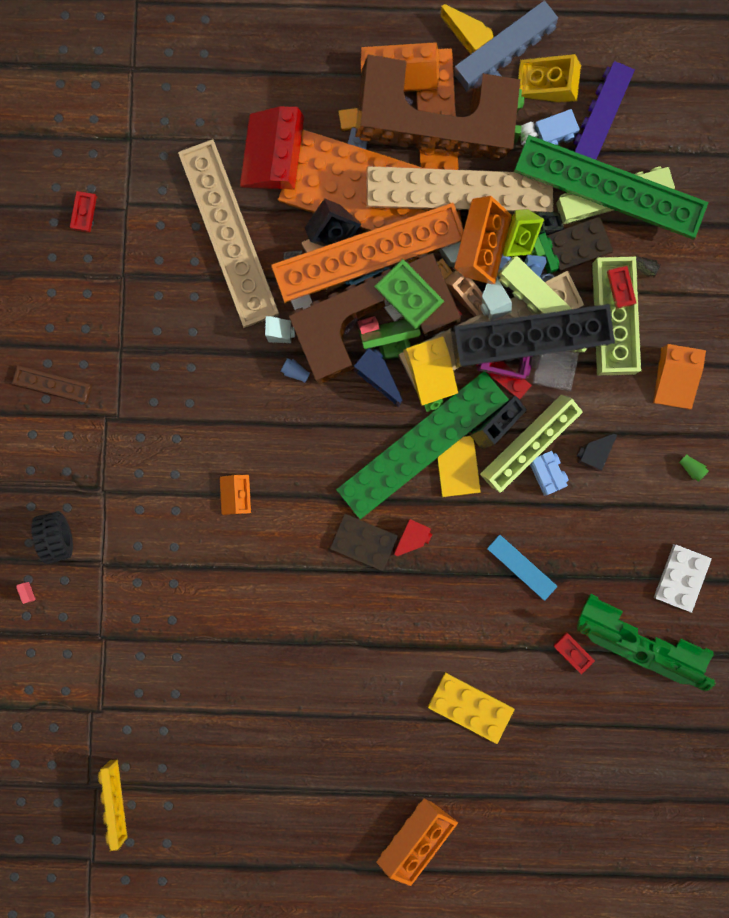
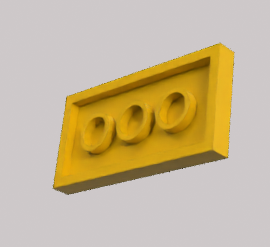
M446 672L428 705L429 709L498 744L515 710L513 707Z
M117 759L110 760L100 769L98 774L99 783L103 787L101 802L105 804L103 819L108 828L106 842L110 844V851L118 850L127 839Z

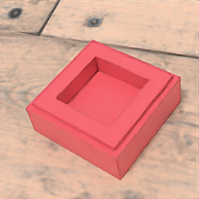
M374 316L357 322L361 334L380 329L378 321Z
M29 582L17 585L16 588L23 604L36 600Z

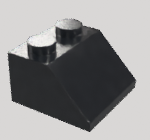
M324 198L304 228L310 242L324 247L353 237L361 223L340 204Z

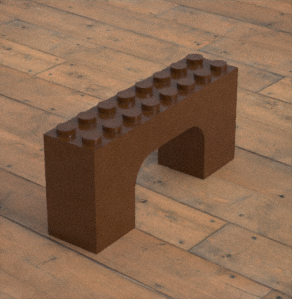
M375 55L367 56L362 67L355 137H359L362 141L379 140V143L382 144L397 143L401 147L412 145L421 150L432 148L436 152L452 151L455 155L472 154L471 156L474 158L485 156L490 157V160L494 161L503 159L513 149L520 79L483 73L473 86L470 115L467 117L450 116L419 111L408 104L404 96L407 61Z
M428 253L422 254L417 257L416 261L411 263L406 261L444 300V303L419 326L424 339L459 325L461 317L433 253L430 255ZM392 269L385 270L381 273L382 276L377 278L369 277L365 279L364 283L356 286V284L351 285L343 293H333L328 296L327 300L322 302L321 300L314 301L310 304V307L304 310L303 308H298L289 316L314 377L319 384L354 370L344 345V331L351 322L391 305L374 286Z

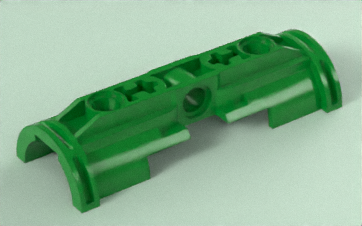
M593 594L589 595L579 616L577 631L588 636L593 643L680 684H689L702 691H708L715 685L714 679L704 675L710 660L714 656L712 650L702 649L683 639H680L676 646L655 637L653 642L638 635V628L619 620L623 613L622 610L598 600V597Z

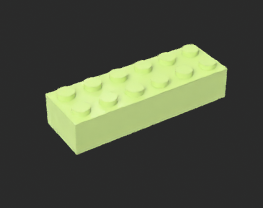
M636 257L597 258L592 263L594 306L610 304L615 338L614 344L596 347L597 375H634L641 371ZM628 266L637 303L616 309L607 271Z

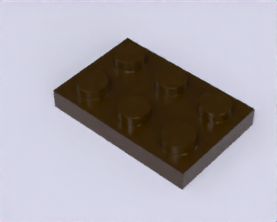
M600 216L547 235V238L549 237L552 241V252L559 260V272L613 252Z
M344 514L330 549L384 571L398 536Z

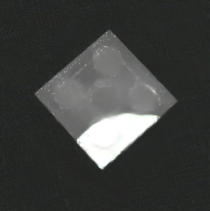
M566 351L539 355L533 384L570 392L579 354Z

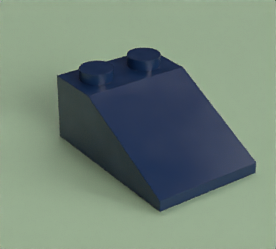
M369 348L355 364L354 372L399 407L402 403V398L385 361L382 359L383 355L376 349L372 351Z

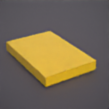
M466 436L437 458L442 497L480 493L474 440L471 436Z

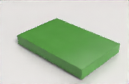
M404 259L374 286L415 330L444 303V300Z
M406 319L379 325L380 329L361 334L360 330H358L364 349L421 335L419 327L415 330Z

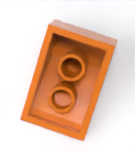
M671 344L661 348L654 404L692 409L704 368L706 350Z

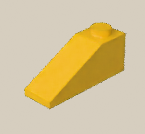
M445 4L442 6L440 16L470 54L494 38L491 29L482 22Z

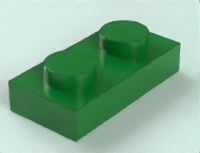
M542 233L538 237L545 252L544 257L547 261L545 268L547 274H552L559 268V260L552 252L551 248H553L551 239L547 238L546 233Z

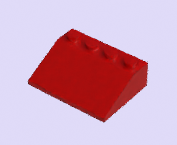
M280 106L250 114L241 187L295 190L304 116L298 107Z

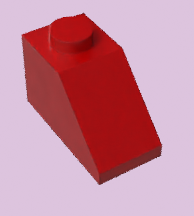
M409 519L394 555L399 556L423 547L425 543L428 544L432 537V533H430L431 528Z

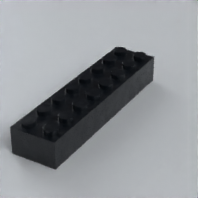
M610 304L460 325L450 329L456 368L607 346L615 343Z

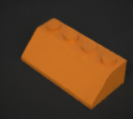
M437 42L361 47V71L368 55L405 60L407 63L404 91L439 89L440 52Z
M492 196L472 199L454 267L464 277L488 284H495L512 217V214Z
M423 799L417 805L411 817L405 821L402 829L393 837L389 846L381 853L377 864L389 878L412 886L458 822L436 804Z

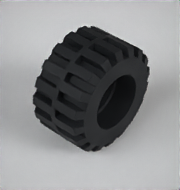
M60 511L34 517L31 534L34 548L44 564H49L71 558L73 539L69 524Z

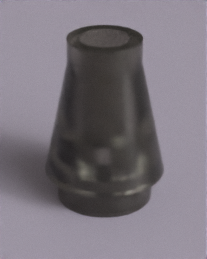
M636 255V269L648 278H655L661 266L657 262L658 260Z

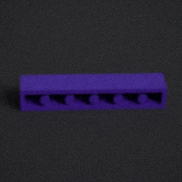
M616 61L613 62L611 67L607 66L603 74L605 81L603 84H599L595 93L598 97L596 101L592 100L588 109L591 112L589 118L585 117L581 125L583 132L582 134L578 133L574 141V145H576L574 152L595 160L597 159L635 69Z

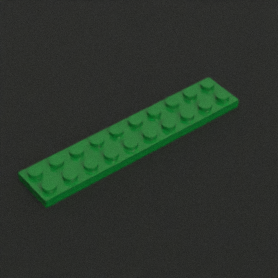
M528 135L514 171L517 174L690 239L696 238L709 203Z
M482 372L336 490L361 520L497 411L509 399L486 372Z

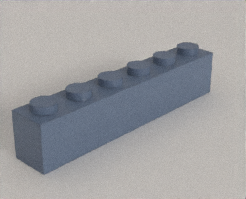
M544 0L457 64L453 75L464 89L469 91L483 73L493 75L501 66H507L513 57L522 55L528 46L537 44L544 34L549 35L556 28L557 15Z

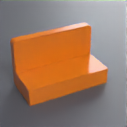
M249 475L220 477L222 515L251 513Z

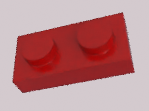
M76 191L70 223L71 230L91 232L97 199L95 194Z
M628 266L608 270L607 275L616 309L635 305L637 302Z
M567 632L553 645L581 675L595 662Z

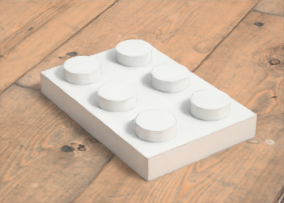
M673 544L654 598L692 613L712 558Z

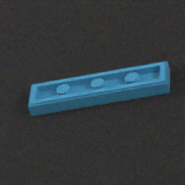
M500 534L488 546L487 550L544 601L557 588L556 584Z

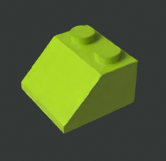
M528 209L515 210L508 229L503 255L505 257L531 255L544 219Z

